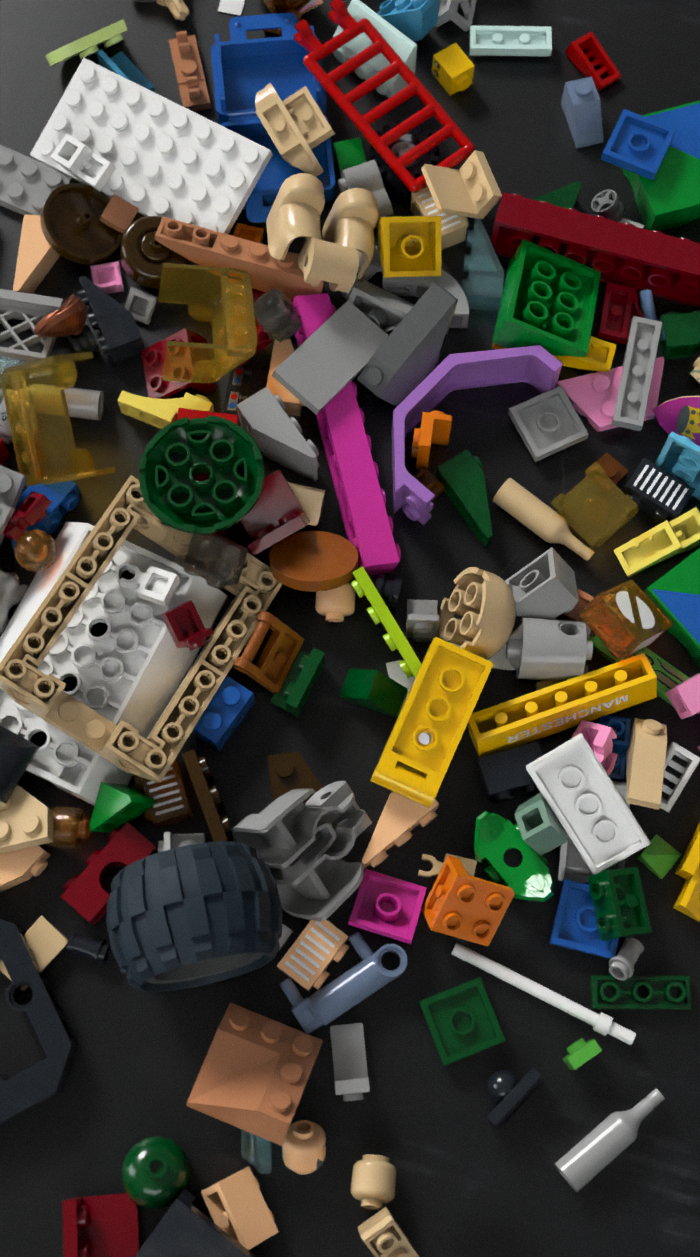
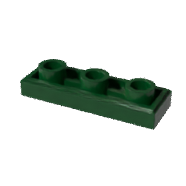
M612 975L590 976L591 1010H692L690 976L632 975L626 980H618ZM639 986L643 987L646 991V996L643 999L637 995V988Z

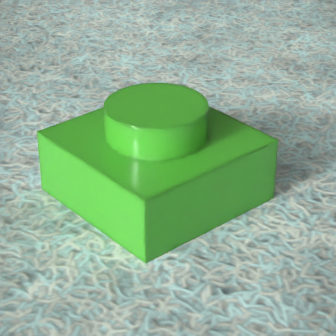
M580 1038L566 1048L569 1054L562 1059L569 1070H576L602 1050L595 1039L585 1042L583 1038Z

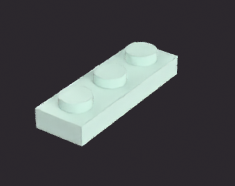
M470 26V55L551 57V27Z

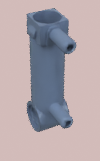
M356 932L349 937V941L362 959L361 962L305 999L291 978L282 981L280 987L292 1004L291 1011L306 1034H310L322 1025L326 1026L399 977L407 966L405 951L396 944H386L373 953L361 933ZM384 954H396L400 960L399 967L393 971L385 969L381 963V958Z

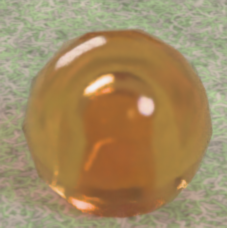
M34 529L20 536L15 544L14 553L21 567L27 571L39 572L48 569L56 561L58 549L55 540L50 534L43 530Z

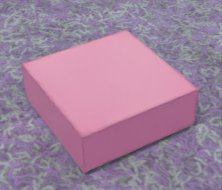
M118 261L90 266L93 283L105 293L110 294L124 291Z

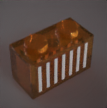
M177 757L160 783L134 775L138 790H144L145 794L153 797L155 800V804L144 812L147 822L152 821L156 828L193 818Z

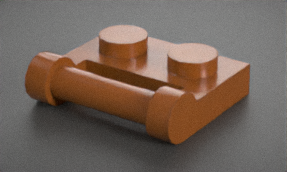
M260 611L256 619L258 624L241 657L236 658L233 667L251 677L270 692L279 693L305 639L271 613ZM270 628L273 632L257 664L254 665L252 661Z

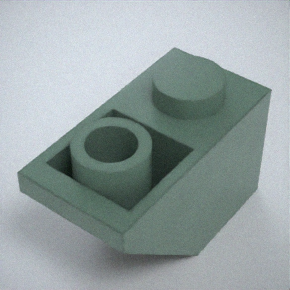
M540 791L520 802L514 813L523 841L539 855L542 856L569 841L565 829Z

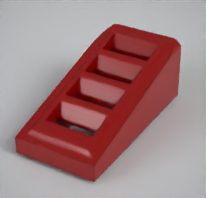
M592 31L572 42L565 51L571 62L586 78H593L598 91L617 81L622 76ZM593 57L595 60L590 62L588 59ZM600 64L602 68L596 71L594 67ZM607 72L610 76L602 80L600 75Z

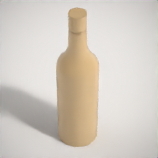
M509 478L497 491L493 502L544 541L565 545L587 562L592 558L595 552L585 546L571 533L567 520L515 480Z

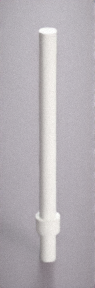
M456 942L451 953L452 955L593 1026L594 1031L604 1036L609 1034L629 1045L633 1043L636 1033L613 1022V1017L603 1012L597 1014Z

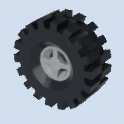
M394 121L392 128L386 124L383 126V133L379 130L376 133L381 137L399 125L400 122ZM419 124L388 145V147L399 158L430 137L432 131L428 128L423 131V125ZM370 144L369 161L375 160L385 190L387 191L390 188L391 195L397 196L399 191L403 192V197H408L409 189ZM435 146L405 167L414 179L423 175L421 168L424 164L436 166L439 163V146Z

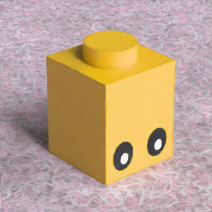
M457 43L433 55L432 74L450 96L458 91H464L472 84L475 65Z

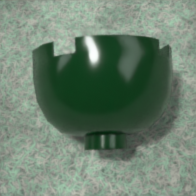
M161 1136L145 1138L133 1145L125 1156L121 1170L123 1187L129 1198L140 1207L152 1209L168 1207L176 1201L187 1187L190 1176L189 1159L183 1148L172 1139Z

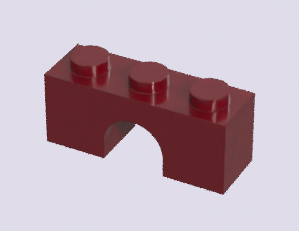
M128 822L123 827L121 825L116 827L107 839L109 843L102 851L96 850L85 863L87 868L79 876L77 874L72 876L63 887L65 892L61 897L94 926L107 912V898L110 897L104 885L107 873L115 867H127L133 862L158 853V849Z

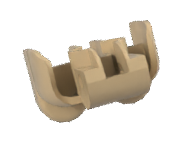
M294 174L285 179L267 217L266 227L269 253L278 260H284L291 242L295 238L305 237L306 240L297 260L299 268L304 273V282L317 287L321 280L327 281L331 291L335 292L338 290L349 293L355 282L357 271V279L362 280L373 258L375 247L374 228L379 218L376 197L372 192L364 188H352L341 193L335 200L324 223L322 240L320 215L325 203L322 182L311 174Z

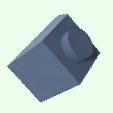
M587 77L565 82L561 105L576 148L603 143L600 98L593 78Z

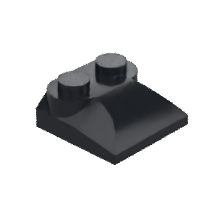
M1 725L0 801L6 804L38 751L39 746Z

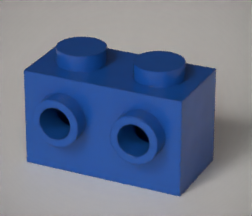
M227 676L194 727L193 734L220 752L255 704L254 694Z

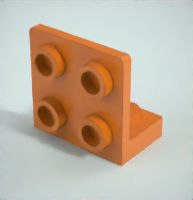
M448 855L426 899L422 912L431 931L488 946L515 892L510 887L468 875L460 859Z

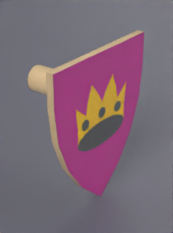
M681 396L667 400L652 409L659 424L668 435L673 431L680 436L688 437L694 444L700 446V396Z

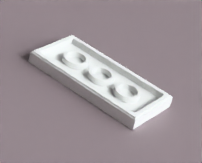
M582 733L526 765V770L593 875L608 869L651 844Z

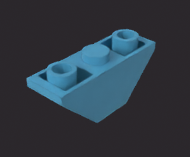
M386 0L379 6L380 11L377 14L410 40L419 41L438 23L440 0Z

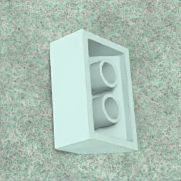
M352 0L347 11L354 20L359 22L364 18L368 19L415 74L417 44L360 0ZM339 25L333 35V38L341 32H343V29ZM363 32L335 50L333 54L339 62L345 63L374 43ZM380 53L355 69L354 72L361 79L368 80L391 64ZM398 73L377 87L376 90L390 98L407 87L408 84Z

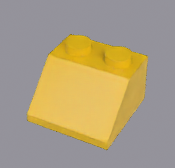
M441 216L378 218V251L383 277L441 276Z

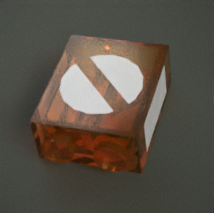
M632 579L597 594L578 614L619 661L654 644L673 625Z

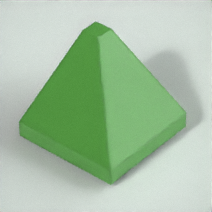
M656 834L650 841L651 844L646 846L636 859L662 880L682 854Z

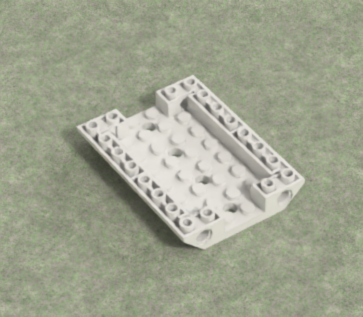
M80 522L65 523L0 637V662L95 526ZM125 540L38 670L47 676L52 674L61 681L67 677H75L78 680L76 688L66 693L116 725L122 720L139 730V735L147 738L187 675L201 648L199 647L191 651L189 647L177 648L161 614L186 601L192 600L204 627L212 628L227 599V595L198 573ZM128 564L137 566L143 573L147 572L149 566H153L178 575L180 582L167 607L140 598L136 593L138 588L129 589L122 586L120 576L125 570H128ZM101 622L108 626L107 632L103 636L96 637L91 634V628L96 623ZM0 686V725L28 741L37 732H44L47 735L46 743L38 749L26 771L53 783L58 789L95 806L101 782L129 785L134 776L133 774L123 771L19 705Z

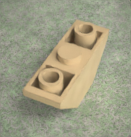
M386 1206L357 1227L362 1240L375 1257H419Z

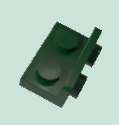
M313 648L311 654L299 650L279 693H274L271 704L298 717L325 665V653L316 648Z
M638 867L606 870L588 877L589 892L596 914V925L602 941L644 935L652 932Z

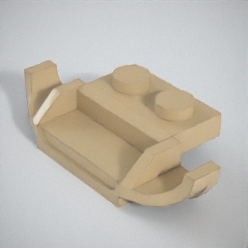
M269 83L256 94L255 113L284 161L307 174L317 177L324 170L311 149L335 133L306 86L282 101L272 84Z

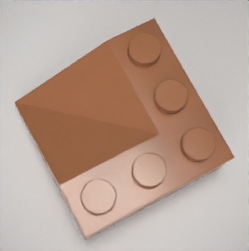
M230 1002L186 1106L282 1146L316 1063L323 1040Z

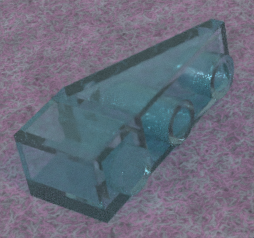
M475 218L473 230L468 229L466 247H471V254H465L463 272H469L468 280H462V290L467 298L469 309L499 312L504 270L481 219Z

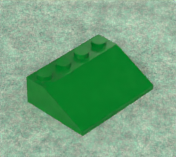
M523 239L509 262L492 342L504 348L540 345L551 355L585 357L589 349L601 272Z

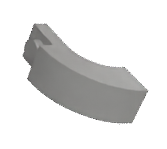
M441 269V276L383 277L382 289L396 296H415L421 298L432 283L437 282L458 299L450 328H467L469 319L467 298L458 282Z

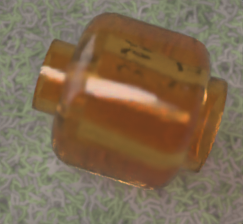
M55 806L50 809L53 812V842L47 843L48 845L56 848L77 849L81 846L84 839L89 838L91 833L89 827L90 820L86 819L85 812L81 808Z

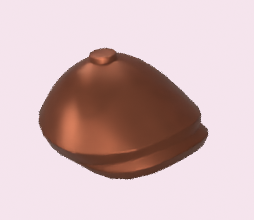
M75 294L71 295L59 309L46 315L36 324L34 335L42 338L76 336L80 334L86 322L87 306L81 298H78Z

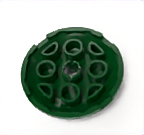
M207 415V418H181L162 428L147 444L139 463L141 494L151 512L160 521L176 530L194 534H207L224 530L242 520L253 509L260 497L264 484V465L261 452L253 438L243 428L227 419ZM200 474L209 475V480L195 481V478Z

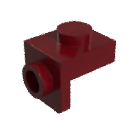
M192 600L186 601L161 614L177 648L189 647L190 651L197 649L207 643L205 638L214 634L212 628L204 627Z

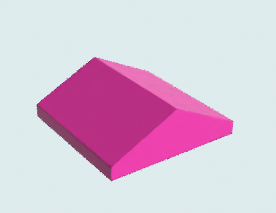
M365 869L348 925L411 944L427 887Z

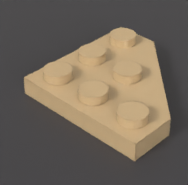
M18 785L6 804L0 801V854L53 842V812Z

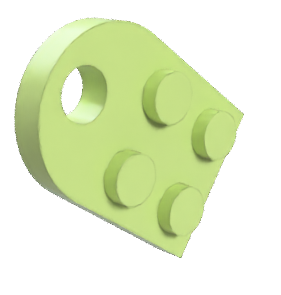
M122 19L60 47L45 56L50 66L61 63L78 54L83 59L99 51L98 45L104 44V47L107 48L123 40L122 34L128 29Z

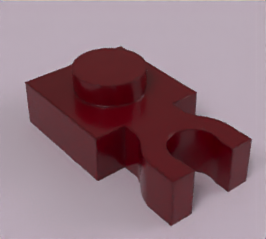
M31 491L12 514L14 517L8 522L3 534L8 539L18 542L29 525L33 526L34 523L40 522L46 516L47 508L52 502L44 494Z

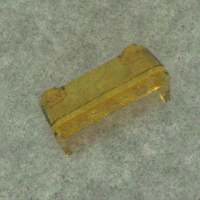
M163 263L158 302L187 304L188 313L192 318L201 322H211L213 344L167 341L162 379L165 381L214 383L253 357L256 352L257 332L251 278L245 271L235 268Z
M92 352L50 356L5 368L1 374V387L19 473L28 476L25 483L27 487L30 485H48L116 473L115 467L95 470V461L91 453L85 448L76 449L64 390L70 389L75 385L77 370L74 362L93 358Z

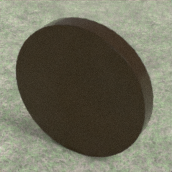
M71 183L55 189L48 196L40 215L41 228L49 245L62 257L79 264H98L110 258L119 247L123 237L122 233L100 221V217L111 199L102 191H98L86 184Z

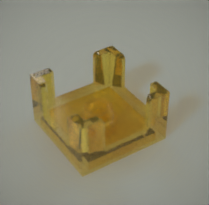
M594 462L585 471L586 477L565 496L563 493H560L550 502L553 508L567 520L572 529L593 551L599 548L639 512L638 505L614 484L606 471L597 462Z

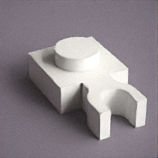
M128 564L127 569L130 573L135 574V576L130 580L121 577L120 583L122 586L129 589L138 588L136 593L140 598L167 607L180 582L178 575L153 566H149L147 572L143 573L137 566Z

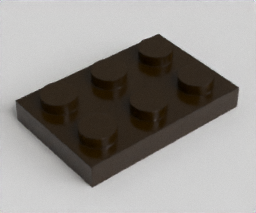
M194 749L183 753V759L213 841L234 840L230 821H228L227 816L221 817L220 811L225 809L216 786L210 787L209 782L213 781L214 777L208 762H206L204 756L199 758Z

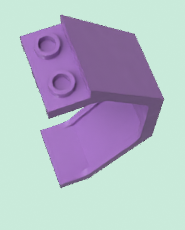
M540 345L449 354L393 410L391 435L393 513L395 514L402 507L403 512L412 521L418 520L422 525H425L432 517L429 512L433 509L434 504L431 501L435 495L405 468V438L422 421L423 412L432 411L449 393L461 389L526 382L543 394L556 388L563 363Z

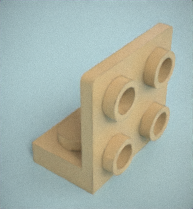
M474 150L459 170L424 164L421 168L435 206L440 213L483 219L502 197L484 152Z

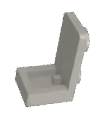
M363 1024L333 1025L330 1027L336 1095H343V1101L363 1100V1092H370Z

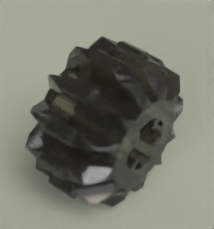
M277 289L266 292L253 304L254 315L258 319V324L263 327L264 332H267L272 339L282 342L285 339H289L302 327L301 316L297 313V307L292 304L291 299H288L285 293Z

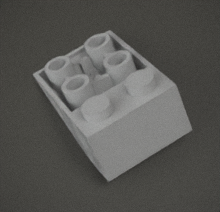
M265 387L236 405L240 427L253 438L262 456L314 482L318 480L319 463L317 456L319 452L310 439L308 441L304 439L301 434L302 428L293 416L291 418L288 417L284 411L286 409L278 394L272 395L270 390Z

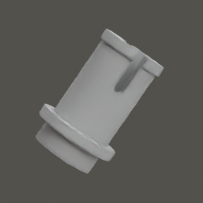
M628 937L625 938L616 957L610 959L609 972L614 978L626 980L633 975V966L644 950V946L639 940L630 937V939Z

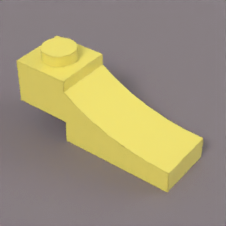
M122 390L117 400L121 413L159 429L178 420V408L214 412L213 403L207 397L200 394L194 396L187 392L181 398L157 399L142 397Z
M695 507L670 522L664 521L613 550L626 575L630 578L661 561L700 545V511Z

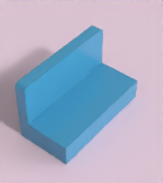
M102 49L97 52L100 66L155 92L151 82L122 51L112 58H109Z

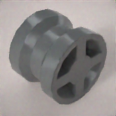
M603 190L596 194L591 201V208L597 216H603L608 220L620 222L625 215V207L619 201V197L614 190Z

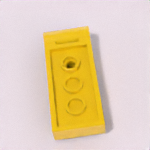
M435 636L370 781L430 808L494 663ZM421 733H426L429 736L428 744L420 743L419 735Z

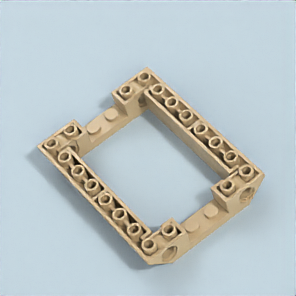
M130 475L0 662V686L16 703L123 771L160 783L258 624L256 619L260 611L268 609L282 583L274 578L270 567L236 544L228 552L202 534L182 532L160 521L145 503L141 494L139 480ZM133 528L236 596L215 628L214 634L210 636L147 738L139 735V730L123 720L118 725L114 724L64 692L63 689L66 683L52 674L47 676L38 670Z

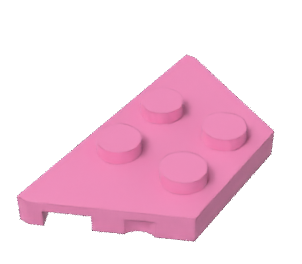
M664 357L655 359L644 421L653 419L655 416L652 409L657 407L665 361ZM623 366L612 368L609 372L599 371L557 381L556 387L562 386L567 397L573 403L574 409L580 415L585 416L588 423L597 432L618 427L611 424Z

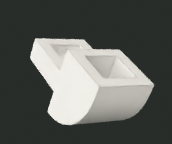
M67 133L50 156L78 180L86 185L89 184L98 191H101L116 169L111 162L94 153L85 144Z

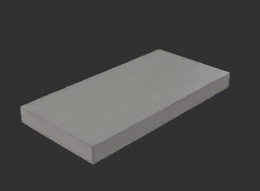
M348 300L274 370L272 376L317 415L364 369L373 354L389 335Z

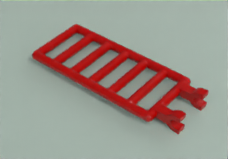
M333 0L330 2V7L333 10L328 13V17L335 24H338L343 29V32L322 45L313 34L311 27L305 19L295 25V29L298 32L294 34V40L299 45L304 46L309 52L303 58V63L409 191L416 193L427 186L424 175L414 179L405 168L407 165L450 136L453 137L461 149L436 166L452 169L468 158L474 152L475 146L372 23L365 18L356 22L347 11L342 0ZM363 32L374 43L328 74L318 63V61ZM382 53L391 65L344 95L335 82ZM399 73L408 86L362 116L353 103ZM415 94L426 105L381 137L370 126V124ZM434 115L443 128L397 158L388 145Z

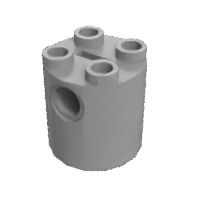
M521 617L519 627L511 633L506 643V659L515 669L517 678L563 682L588 673V665H585V661L591 660L593 654V642L587 641L590 639L591 622Z

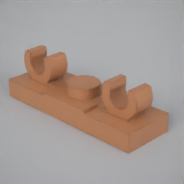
M187 31L176 32V38L169 40V46L182 105L193 112L210 109L211 104L195 35L187 36Z

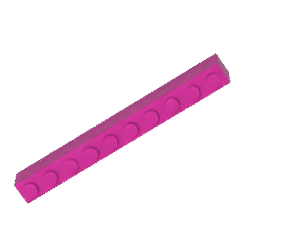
M328 293L295 296L289 311L298 347L336 312V307L334 304H331ZM351 381L316 415L347 539L358 551V569L363 566L368 576L391 573L400 562L401 551L393 538V521L387 515L385 491L380 488L378 465L372 459L371 438L365 433L363 425L364 412L362 408H359L356 399L357 386L354 381Z

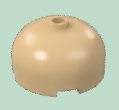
M469 567L454 579L457 585L450 598H444L438 614L440 615V624L437 637L488 660L504 647L512 633L516 619L515 598L511 588L501 577L476 567ZM454 614L463 616L461 620L453 618Z

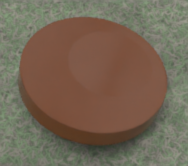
M324 531L297 532L273 545L269 554V566L274 578L285 586L302 591H327L341 587L354 578L352 572L358 569V551L349 540L334 533Z

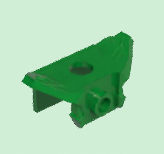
M484 811L476 818L474 853L476 854L475 859L479 864L482 862L487 867L484 869V873L493 883H499L500 885L512 888L515 892L513 898L545 902L553 896V880L549 873L550 869L547 867L548 861L544 855H539L523 841L518 825H513L509 819L505 820L502 816ZM508 849H516L521 853L522 863L518 867L513 868L505 864L503 856Z

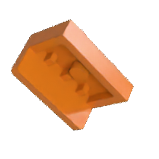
M442 411L422 413L421 428H414L411 458H417L416 469L421 470L423 467L428 469L431 444L448 445L452 415H446Z

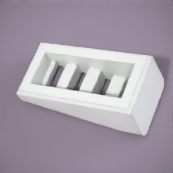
M671 742L666 750L665 769L669 765L682 774L678 779L664 769V778L676 784L673 790L663 784L662 791L670 796L667 801L661 798L660 808L668 813L700 762V757L674 742ZM673 755L688 762L686 767L684 768L672 761Z

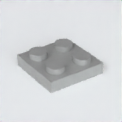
M562 386L511 407L508 411V415L535 462L587 439L589 435Z

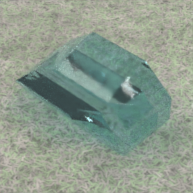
M241 1129L242 1158L250 1162L260 1174L272 1173V1142Z

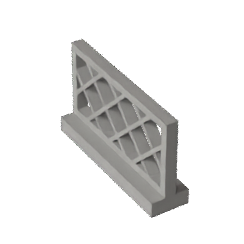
M0 289V324L6 329V331L0 333V342L12 337L17 343L8 348L0 346V357L47 364L56 337L40 338L38 335H33L21 341L17 334L29 328L34 333L35 325L43 317L59 309L64 303L63 299ZM10 319L24 320V322L12 328L7 323ZM41 342L44 346L42 353L31 352L27 349V347Z

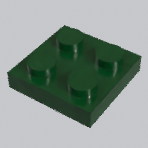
M480 977L419 1001L443 1066L506 1041Z

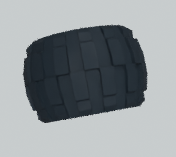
M217 841L192 844L162 851L128 865L116 875L110 884L112 892L110 897L107 898L106 922L111 949L121 972L127 975L129 985L141 991H175L231 979L266 965L280 951L279 938L282 936V906L277 884L268 865L261 860L259 852L246 844L232 841Z

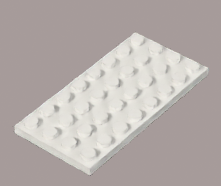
M83 58L30 153L33 159L52 166L71 176L75 181L84 184L50 157L67 133L116 167L101 189L110 199L115 194L139 208L138 213L146 217H167L224 234H229L273 155L270 149L86 58Z

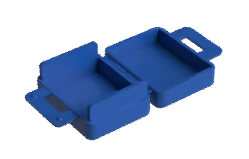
M293 13L233 17L229 21L230 41L220 42L219 34H214L215 44L211 47L218 124L270 149L273 154L243 209H246L247 218L251 223H266L272 205L285 179L294 174L305 173L284 161L255 113L257 92L271 83L283 101L306 86L328 121L326 117L325 89L303 63V58L309 52L293 38L294 34L298 32L295 29L297 18ZM310 26L313 34L315 35L314 26ZM282 30V37L247 40L246 31ZM321 59L318 63L323 68ZM331 137L311 149L324 170L317 178L322 182L325 202L332 201L336 195Z

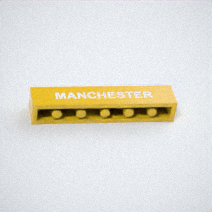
M645 653L472 713L468 721L469 734L479 758L516 748L578 726L581 719L592 721L656 698L657 676Z

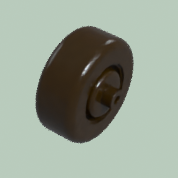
M147 216L134 221L124 232L120 247V260L126 274L136 283L148 288H165L180 280L187 269L189 260L155 240V234L163 217Z

